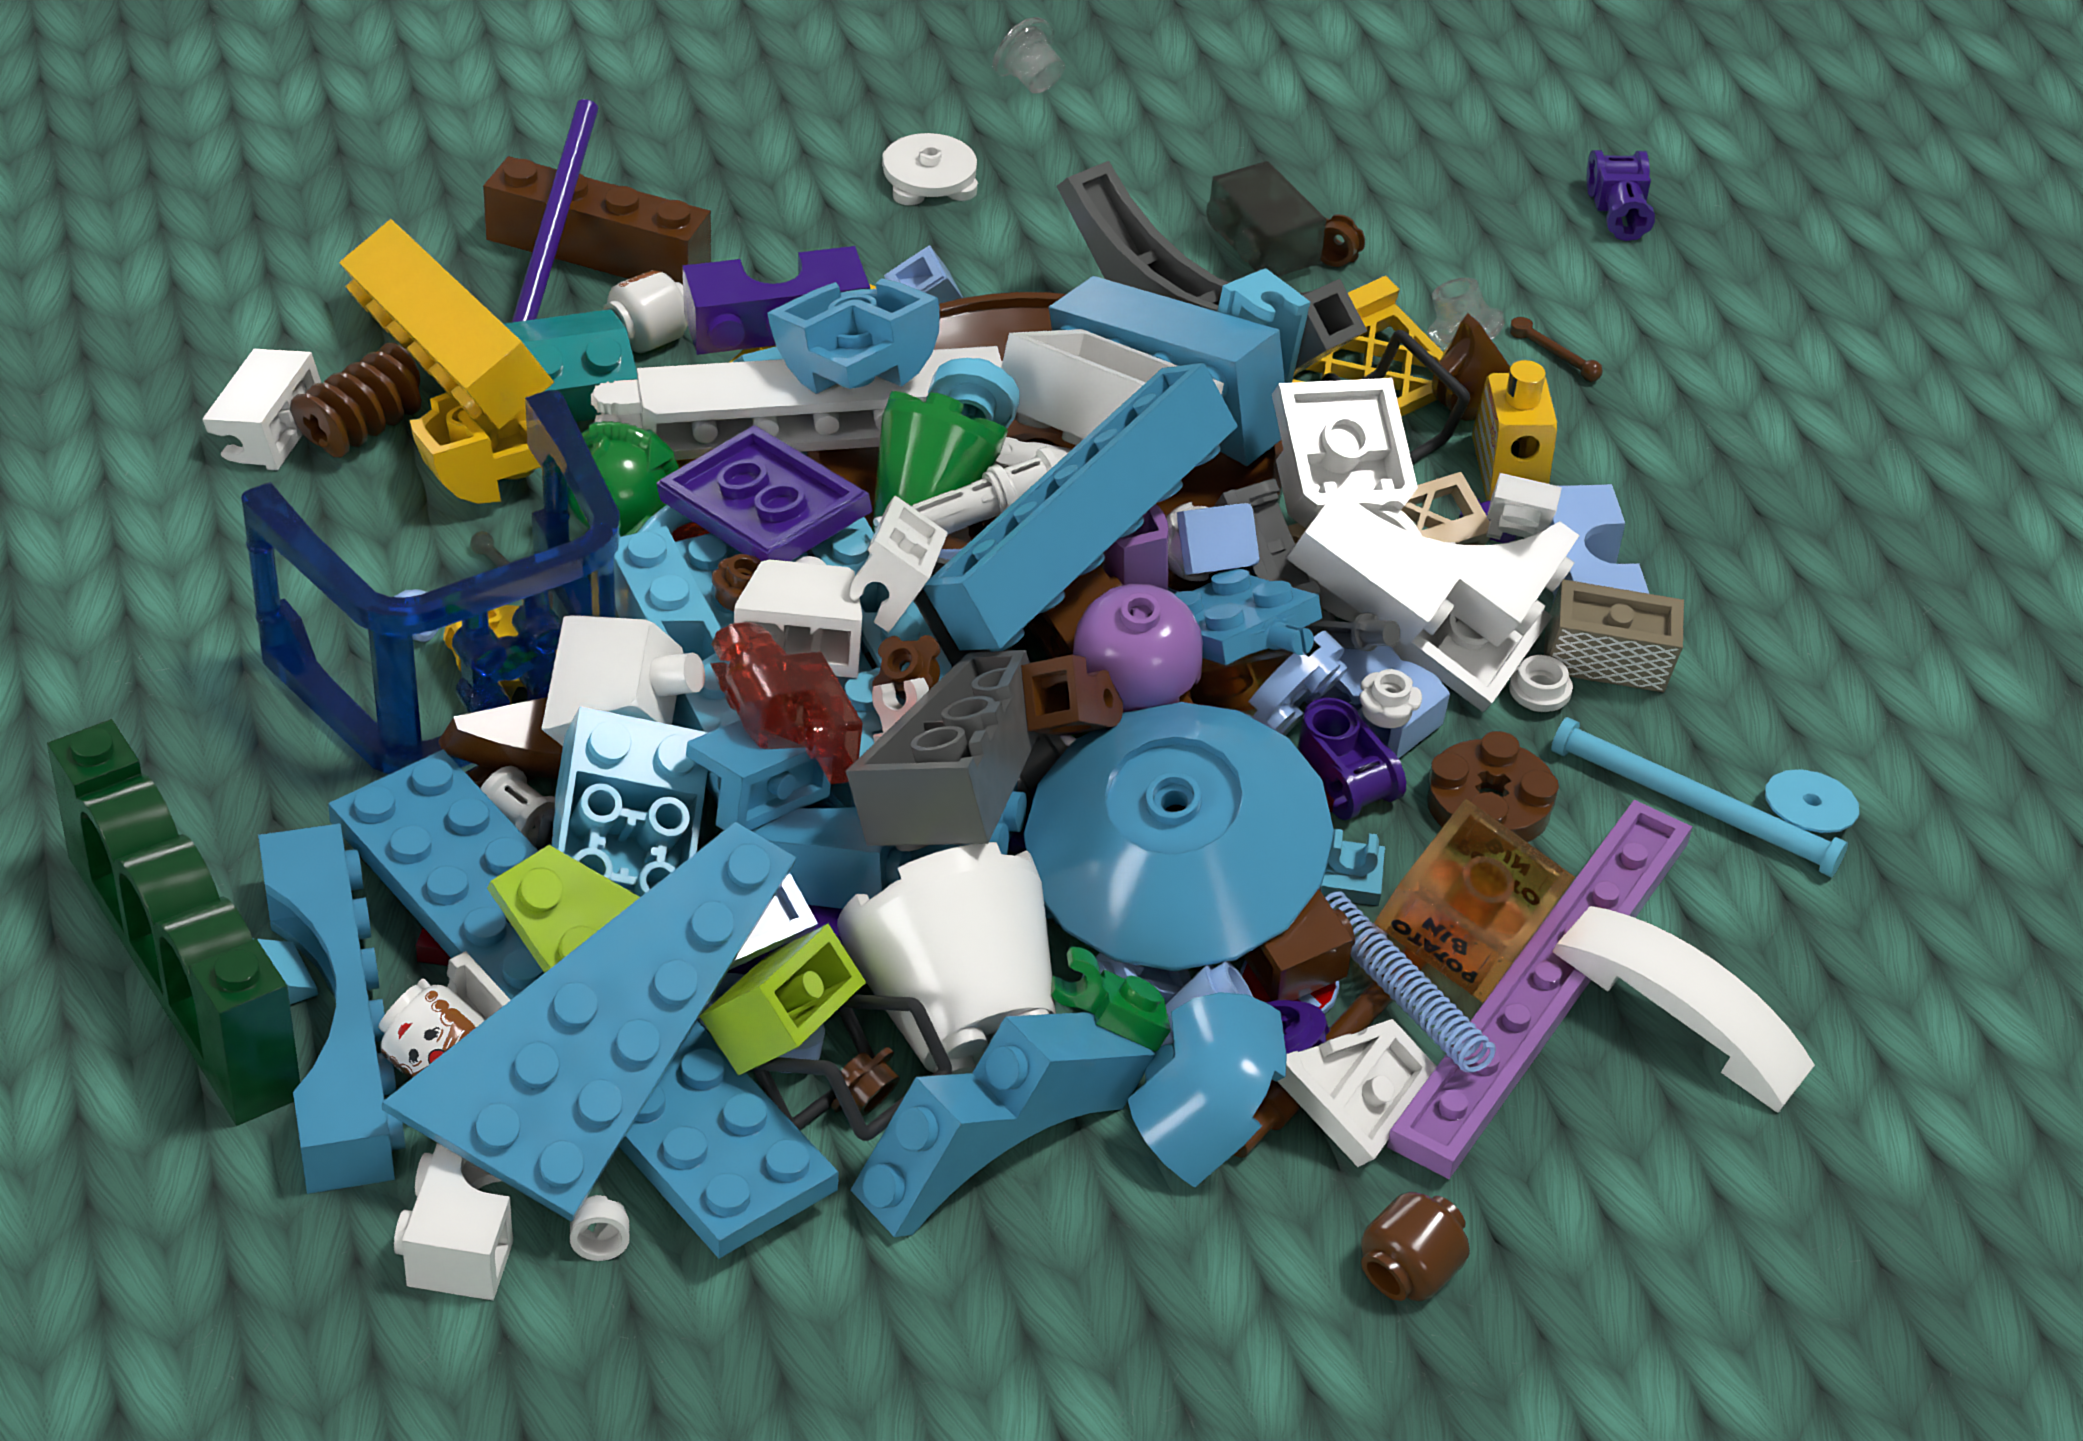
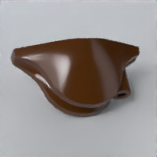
M1467 313L1439 361L1470 394L1469 404L1461 420L1465 421L1476 420L1486 377L1492 373L1510 372V365L1484 328L1475 318ZM1433 375L1432 392L1435 398L1452 412L1458 397L1441 380Z

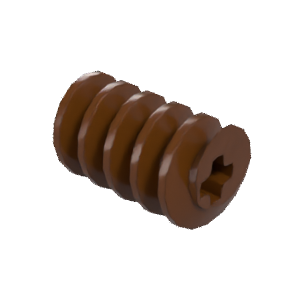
M386 343L378 351L368 353L360 362H353L342 372L330 375L324 383H316L306 391V394H297L291 400L290 412L295 424L310 442L322 447L331 456L341 458L349 452V445L360 447L367 441L368 435L378 436L385 431L386 424L395 426L403 420L404 414L413 415L421 409L422 399L419 392L421 381L419 370L414 359L404 347L397 343Z

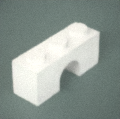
M437 1143L433 1154L424 1153L420 1159L415 1180V1194L418 1197L413 1211L403 1210L400 1214L394 1237V1252L404 1256L406 1284L409 1287L494 1301L513 1244L510 1197L479 1191L478 1189L482 1186L500 1182L501 1180Z

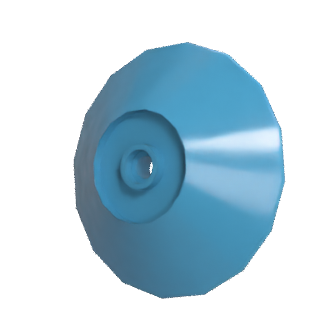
M1184 702L1124 712L1117 726L1090 731L1074 740L1038 783L1024 831L1026 850L1031 854L1042 882L1044 903L1066 933L1114 961L1170 971L1237 960L1286 931L1321 887L1334 836V828L1323 781L1288 737L1240 711ZM1174 804L1186 807L1178 812L1165 811L1167 807Z

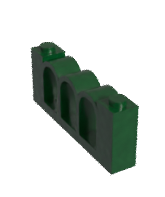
M110 719L47 742L68 857L235 1125L239 1126L294 1102L293 1092L300 1084V1075L288 986L257 938H252L237 908L228 898L224 896L219 897L216 885L200 852L188 836L178 834L174 820L161 793L149 776L141 773L139 759L114 721Z

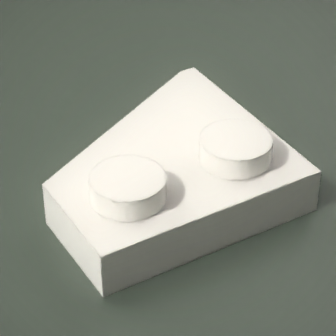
M1391 1019L1367 1027L1358 1033L1346 1034L1328 1040L1319 1046L1301 1052L1295 1051L1286 1054V1077L1278 1082L1353 1163L1359 1167L1376 1158L1389 1139L1390 1129L1437 1066L1402 1028Z

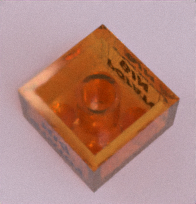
M1465 798L1401 880L1374 924L1484 1003L1575 879V876Z

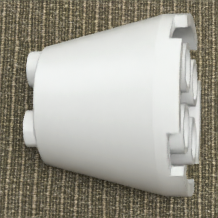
M997 842L954 847L921 857L898 867L901 876L900 880L892 883L870 900L867 894H856L843 908L837 921L838 932L846 952L875 996L913 997L923 1004L951 1062L952 1074H966L974 1071L1005 1016L1056 1014L1055 1000L1051 996L1052 971L1041 879L1032 856L1027 850L1015 856L1003 855L999 850ZM885 1010L925 1068L935 1073L938 1068L910 1011Z

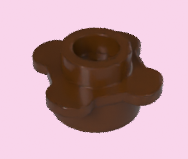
M924 635L917 641H902L897 636H891L880 644L878 648V654L882 658L880 672L874 678L872 687L894 683L896 695L906 700L904 681L924 678L929 690L938 682L940 667L935 658L940 654V645L932 636ZM907 662H911L909 667L902 671V666Z
M889 1047L881 1050L873 1059L866 1052H863L853 1058L840 1071L862 1117L881 1104L899 1083L900 1077L887 1065V1062L894 1055V1052ZM836 1098L830 1107L835 1112H839L842 1110V1107Z

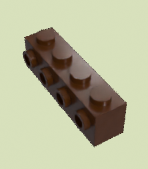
M507 156L483 185L486 240L533 252L557 169L536 164L528 159ZM579 174L555 259L627 279L651 270H657L667 274L674 282H679L683 285V265L711 262V211L688 205L680 200H669L636 191L628 186H618Z

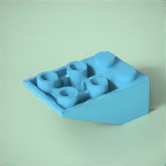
M580 706L564 737L555 794L552 847L637 896L641 897L697 851L708 769L686 757L685 754L687 741L709 732Z

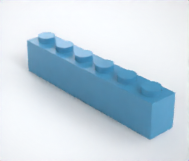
M1204 363L1160 369L927 581L923 589L959 650L989 649L990 652L1003 651L1016 644L1023 637L1024 630L1022 628L1037 614L1043 613L1060 603L1065 597L1063 590L1074 579L1098 567L1105 559L1103 553L1117 539L1128 536L1140 528L1144 523L1143 515L1152 506L1176 494L1183 486L1181 481L1183 477L1194 467L1210 461L1220 452L1219 444L1238 425Z

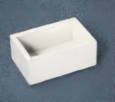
M1083 329L1009 333L1001 368L1014 379L1020 390V402L1015 420L1024 425L1037 428H1049L1052 426L1063 431V440L1078 445L1160 369L1177 365ZM1213 379L1220 394H1222L1224 383Z

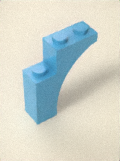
M1017 783L989 841L997 842L999 850L1003 855H1007L1008 843L1014 832H1021L1026 820L1027 798L1024 792H1018ZM856 807L827 809L797 808L780 818L751 830L797 857L790 874L807 905L841 909L856 894H867L870 900L889 885L900 880L901 876L898 867L939 851L969 845H928L913 851H900L895 845L867 846Z
M1091 1012L1005 1016L972 1073L923 1076L914 1079L888 1127L885 1129L852 1186L851 1191L893 1237L913 1235L956 1189L1011 1147L1050 1126L1089 1113L1122 1110L1128 1101L1127 1099L1132 1095L1143 1077L1146 1067L1156 1054L1140 1044L1096 1025L1095 1015Z

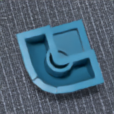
M883 278L876 283V289H858L841 293L838 284L835 282L815 289L767 312L775 344L787 367L801 384L815 394L836 384L849 389L864 387L872 383L875 376L902 387L920 373L933 353L939 334L938 298L903 283Z
M1218 992L1193 998L1171 1011L1174 1042L1161 1046L1155 1052L1154 1059L1146 1067V1083L1127 1099L1133 1121L1145 1142L1163 1164L1193 1187L1199 1185L1235 1154L1261 1128L1262 1125L1253 1116L1265 1098L1271 1080L1279 1081L1286 1077L1287 1055L1281 1013L1273 1006L1247 994Z

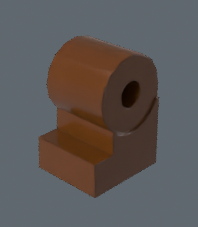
M1067 655L1021 665L1028 731L1068 736L1114 727L1121 721L1123 700L1114 686L1109 672L1101 670L1087 673L1086 657Z

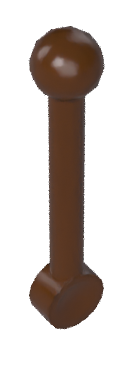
M1516 317L1511 320L1510 334L1520 339L1528 338L1579 369L1581 376L1586 381H1597L1602 376V365L1598 361H1586L1533 329V322L1530 319Z

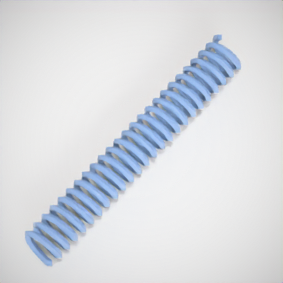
M1340 891L1327 895L1325 897L1327 901L1334 897L1339 898L1330 903L1332 909L1339 904L1336 909L1345 910L1344 914L1347 918L1351 916L1349 919L1351 925L1357 922L1353 927L1354 935L1363 928L1355 937V945L1352 946L1351 957L1377 982L1378 986L1383 988L1384 992L1389 994L1391 999L1396 1001L1397 1005L1402 1007L1403 1011L1427 1033L1428 1037L1434 1040L1435 1044L1440 1046L1441 1050L1446 1052L1448 1057L1453 1059L1454 1063L1462 1071L1472 1073L1485 1068L1494 1058L1495 1044L1489 1042L1488 1037L1483 1035L1481 1030L1476 1029L1475 1024L1470 1022L1468 1017L1463 1016L1462 1011L1457 1009L1456 1005L1451 1003L1449 998L1444 997L1443 992L1438 990L1437 986L1432 984L1431 980L1425 977L1424 973L1419 971L1418 967L1413 965L1412 961L1407 959L1406 955L1400 952L1399 948L1394 946L1393 942L1388 940L1387 936L1382 934L1381 930L1376 928L1375 924L1370 922L1369 918L1364 916L1363 912L1357 909V906L1351 903V900L1345 897L1344 893ZM1369 935L1362 943H1360L1363 938ZM1373 941H1375L1374 944H1373L1370 948H1368V949L1366 950V948H1367ZM1378 948H1380V950H1379L1375 955H1373V953H1374ZM1481 1042H1483V1048L1476 1056L1469 1060H1464L1465 1057L1473 1054L1479 1048ZM1488 1048L1490 1049L1488 1057L1482 1063L1474 1067L1467 1066L1479 1061L1485 1055Z

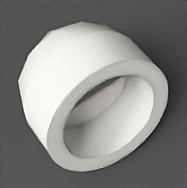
M595 1195L587 1198L574 1220L570 1221V1244L573 1250L581 1257L594 1261L609 1260L623 1253L629 1244V1218L624 1206L619 1202L608 1200L606 1196ZM597 1223L594 1232L587 1229L591 1224Z

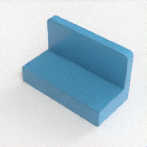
M777 705L687 741L685 755L722 778L715 825L726 830L734 822H737L752 830L780 818L797 808H803L829 796L838 738L789 709Z

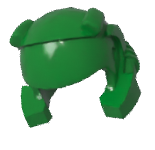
M613 421L592 423L589 425V429L580 435L573 431L561 446L555 464L571 474L567 486V498L575 517L589 530L612 539L637 533L651 516L666 506L660 500L656 483L679 469L672 448L651 429L645 431L629 423Z

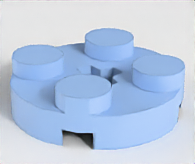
M1326 631L1315 635L1314 641L1320 648L1309 657L1304 652L1302 656L1293 653L1248 701L1257 710L1254 716L1246 715L1286 736L1303 718L1304 713L1298 707L1311 693L1317 691L1324 695L1348 670V667L1339 660L1344 653V648Z

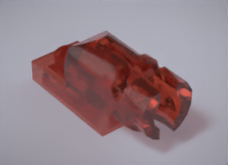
M750 622L729 624L717 631L711 645L720 661H730L729 665L725 662L710 663L714 677L721 691L725 693V699L730 708L736 711L745 731L762 749L806 748L808 756L811 759H817L830 784L849 782L846 770L859 759L863 723L823 653L819 651L787 654L774 641L767 630L761 625Z

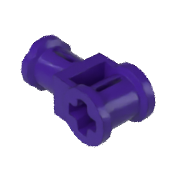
M1591 150L1587 163L1586 181L1588 194L1590 197H1594L1597 211H1608L1606 216L1607 227L1617 239L1625 241L1639 239L1642 235L1649 232L1655 223L1654 209L1647 203L1651 183L1647 152L1635 151L1633 156L1604 155L1602 150ZM1621 217H1626L1628 226L1623 225Z

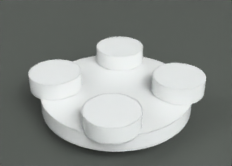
M934 133L914 134L898 139L883 152V171L887 180L893 185V199L899 204L917 205L925 197L948 196L954 200L966 201L974 198L977 194L978 182L975 178L977 171L976 156L969 146L958 139Z

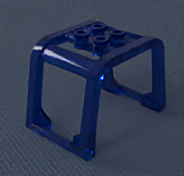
M548 390L525 398L528 448L542 467L544 508L531 513L534 555L421 595L403 598L389 597L375 592L312 531L271 482L248 489L241 496L247 539L246 547L249 555L256 609L255 618L258 624L263 664L373 769L386 774H392L441 751L439 744L441 736L422 741L413 645L414 634L437 630L462 621V626L452 638L453 650L461 659L462 678L457 683L455 692L468 713H474L510 705V700L499 683L502 680L510 681L518 678L527 689L528 701L548 697L556 650L562 628L560 618L549 605L548 589H554L569 616L616 618L614 554L618 551L621 535L620 512L563 395L558 391ZM568 485L590 525V529L585 535L573 541H570ZM275 549L355 623L368 629L377 723L318 663L302 618L285 598H280ZM590 573H591V583H590V581H589V579H588V577H587V575H589ZM522 599V605L516 609L512 617V625L518 635L498 638L489 626L488 611ZM450 756L459 767L471 764L470 762Z

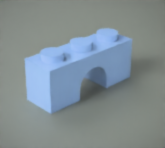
M1612 484L1559 486L1562 489L1557 511L1549 527L1560 521L1580 535L1566 555V557L1574 562V565L1564 579L1649 594L1639 563L1616 564L1625 521ZM1559 586L1553 591V603L1558 592Z

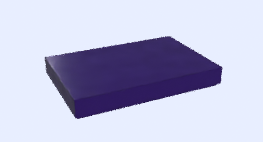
M753 425L656 483L660 500L739 552L755 556L761 561H792L872 512L869 493L756 425Z

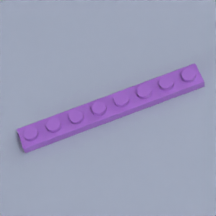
M1633 800L1470 1021L1475 1024L1476 1029L1481 1030L1482 1034L1488 1037L1489 1042L1495 1044L1496 1051L1492 1061L1485 1068L1470 1073L1462 1071L1454 1063L1453 1059L1446 1054L1390 1129L1387 1148L1447 1179L1451 1178L1591 981L1590 978L1552 952L1556 944L1590 906L1612 910L1636 918L1688 845L1692 826ZM1481 1042L1479 1048L1473 1054L1465 1057L1464 1060H1469L1476 1056L1483 1048V1042ZM1488 1048L1485 1055L1479 1061L1467 1066L1474 1067L1482 1063L1488 1057L1490 1049Z

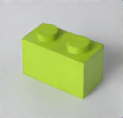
M826 924L770 952L704 1011L700 1018L713 1036L717 1046L723 1051L739 1076L798 1048L866 981L830 925Z

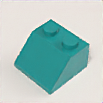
M612 309L504 323L523 342L555 382L527 406L529 419L536 427L596 419V415H601V412L597 413V409L591 405V394L594 392L595 385L599 386L600 383H607V381L613 383L614 381L637 380V371L627 329Z

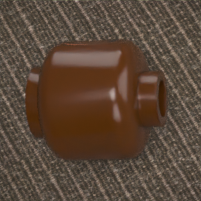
M1407 1192L1397 1196L1366 1227L1362 1235L1361 1247L1364 1256L1361 1264L1367 1278L1380 1292L1397 1301H1402L1406 1298L1413 1301H1424L1434 1297L1464 1266L1470 1254L1468 1238L1463 1230L1466 1222L1462 1213L1452 1202L1442 1196L1430 1198L1425 1194L1417 1192Z

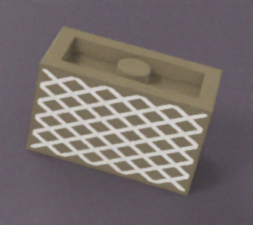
M1563 579L1550 611V615L1553 617L1545 627L1544 655L1561 661L1567 667L1569 677L1664 693L1683 649L1684 600Z

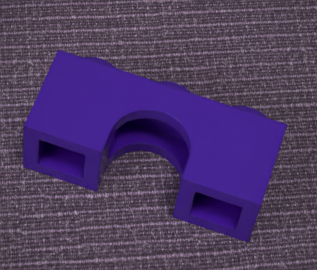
M849 246L798 252V276L790 281L776 284L759 282L749 277L744 271L741 259L683 265L684 315L696 355L775 346L767 312L815 289L835 282L839 286L840 293L858 289H870L856 247Z

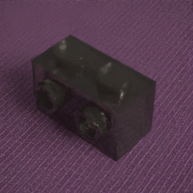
M1268 161L1212 177L1210 201L1206 207L1208 222L1212 229L1219 232L1238 252L1241 259L1248 262L1256 272L1266 268L1277 277L1320 264L1326 218Z

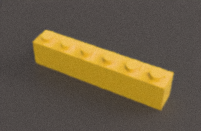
M392 219L388 220L339 262L353 279L345 286L349 293L367 313L369 312L387 333H390L414 357L429 375L434 377L451 397L456 399L474 420L483 413L500 430L555 383L523 342Z

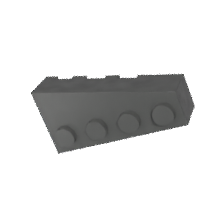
M1026 650L967 653L846 770L867 846L895 845L900 851H913L928 845L989 843L1039 735L1037 732L1028 731L1021 670V665L1029 664Z

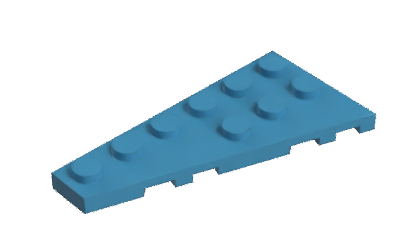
M734 822L382 1102V1110L572 1222L785 881L797 857L739 823Z

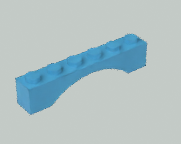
M341 824L260 834L258 838L271 930L285 940L293 942L318 968L333 993L336 1003L329 1037L313 1068L293 1092L307 1194L395 1180L392 1151L406 1149L403 1123L382 1110L384 1096L392 1095L396 1091L393 1064L382 1053H377L375 1042H381L385 1034L378 1028L385 1012L383 1000L369 1001L367 990L380 989L374 947L360 949L359 940L371 938V929L366 897L352 899L351 893L352 890L363 889L358 849L345 851Z

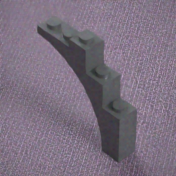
M1109 161L1067 177L1057 185L1066 206L1106 280L1218 311L1222 287L1230 282L1217 278L1188 259L1153 226L1130 197ZM1341 279L1313 291L1300 292L1302 296L1310 301V307L1294 376L1367 332Z

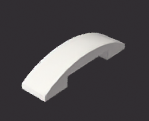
M1590 906L1559 940L1552 951L1606 991H1609L1619 978L1726 1053L1730 1058L1721 1073L1777 1113H1779L1815 1066L1792 1031L1754 991L1697 948L1652 924L1619 912Z

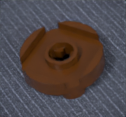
M1493 731L1487 733L1482 739L1454 744L1434 757L1428 779L1427 802L1428 809L1433 818L1451 835L1463 840L1466 835L1471 838L1473 834L1491 838L1499 833L1506 840L1508 847H1510V844L1515 847L1534 840L1545 831L1555 806L1559 784L1548 766L1535 754L1520 747L1516 737L1503 731ZM1483 788L1495 789L1503 793V796L1501 797L1493 792L1481 793L1479 791ZM1480 817V819L1478 820V822L1476 823V825H1475L1474 828L1472 829L1473 825L1475 824V822L1477 821V819Z

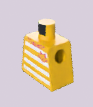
M1529 360L1517 361L1511 365L1509 373H1492L1486 377L1472 433L1486 501L1491 500L1500 473L1546 484L1550 482L1557 435V420L1545 377V369L1536 362ZM1514 441L1519 442L1518 457L1511 453V446Z

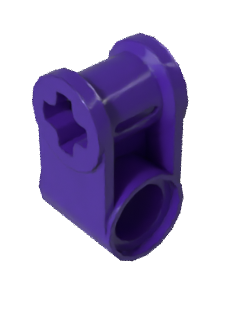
M1327 697L1316 699L1308 704L1303 714L1297 749L1322 779L1324 789L1334 798L1332 812L1339 819L1348 820L1358 816L1361 807L1380 799L1392 802L1404 796L1406 792V777L1400 760L1373 733L1353 706L1340 699Z

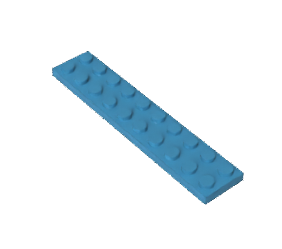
M444 749L328 803L330 823L332 825L341 824L342 836L353 849H358L361 858L451 959L466 951L510 1000L544 974L513 926L506 921V916L487 890L491 880L532 856L538 850ZM698 1021L619 1146L718 1259L838 1190L839 1172L746 1072L738 1076L723 1051L715 1043L713 1037Z

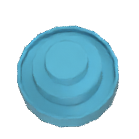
M981 358L951 359L940 365L932 377L928 393H939L960 401L964 405L962 415L972 420L974 418H983L996 422L1005 428H1008L1015 419L1020 402V390L1014 379L1002 368Z

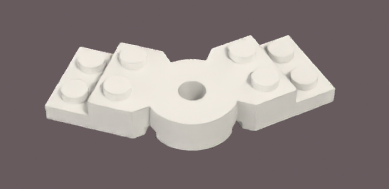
M1392 378L1279 383L1272 393V399L1284 450L1278 456L1276 462L1288 515L1307 529L1334 492L1339 489L1377 517L1401 529L1422 536L1413 521L1401 511L1418 487ZM1308 575L1310 582L1316 581ZM1318 582L1322 592L1319 594L1320 605L1328 612L1350 622H1353L1361 614ZM1543 609L1537 620L1523 636L1514 630L1496 647L1449 613L1433 635L1423 629L1407 647L1399 641L1391 647L1402 661L1412 662L1434 673L1443 683L1484 712L1493 703L1553 616Z

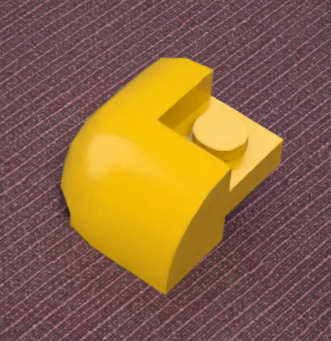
M446 392L430 399L432 410L419 419L410 420L411 431L422 460L439 481L460 499L477 504L501 502L497 480L524 478L531 475L535 469L554 464L551 443L529 419L528 407H525L499 430L483 413L474 420L456 399Z

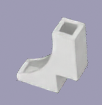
M1337 489L1286 559L1359 613H1372L1379 620L1395 621L1400 627L1399 642L1406 647L1423 629L1433 635L1449 613L1498 647L1514 630L1523 636L1537 620L1545 608V605L1539 602L1537 598L1545 587L1553 592L1574 565V562L1566 557V555L1580 535L1559 521L1533 536L1504 544L1461 545L1441 542L1406 531L1377 517Z

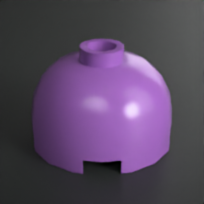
M1130 583L1108 590L1087 607L1077 624L1074 634L1073 655L1086 657L1087 673L1101 670L1109 672L1111 680L1123 700L1124 713L1179 703V697L1191 689L1194 682L1197 684L1201 678L1203 641L1201 629L1192 611L1172 592L1152 584Z

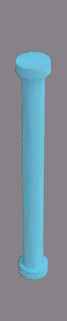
M1566 717L1560 724L1551 746V751L1564 757L1570 752L1820 865V873L1831 878L1838 870L1844 858L1848 842L1834 837L1830 842L1582 731L1579 729L1580 722Z

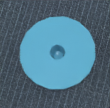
M1803 769L1785 770L1772 776L1765 786V799L1772 811L1786 822L1803 830L1819 833L1840 832L1851 827L1859 817V802L1851 790L1838 780L1819 772Z

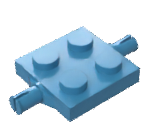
M1228 569L1218 572L1212 576L1211 583L1194 591L1180 592L1168 587V591L1172 592L1189 607L1201 629L1203 641L1202 658L1224 665L1230 664L1250 653L1267 648L1274 650L1281 648L1300 656L1303 655V652L1307 654L1313 646L1314 636L1310 629L1304 627L1322 619L1318 594L1293 588L1286 581H1269L1249 575V572L1244 569Z

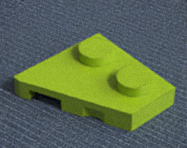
M551 845L546 846L494 878L487 887V890L544 973L640 898Z

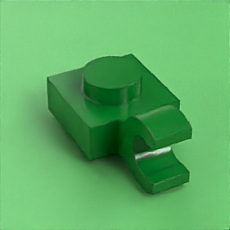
M1070 947L1067 952L1069 967L1075 971L1082 972L1084 977L1077 982L1070 983L1059 977L1052 976L1051 996L1063 1006L1078 1007L1093 1013L1096 1025L1157 1052L1171 1031L1165 1000L1158 989L1137 976H1127L1124 979L1105 969L1100 974L1098 961L1091 952L1079 947Z

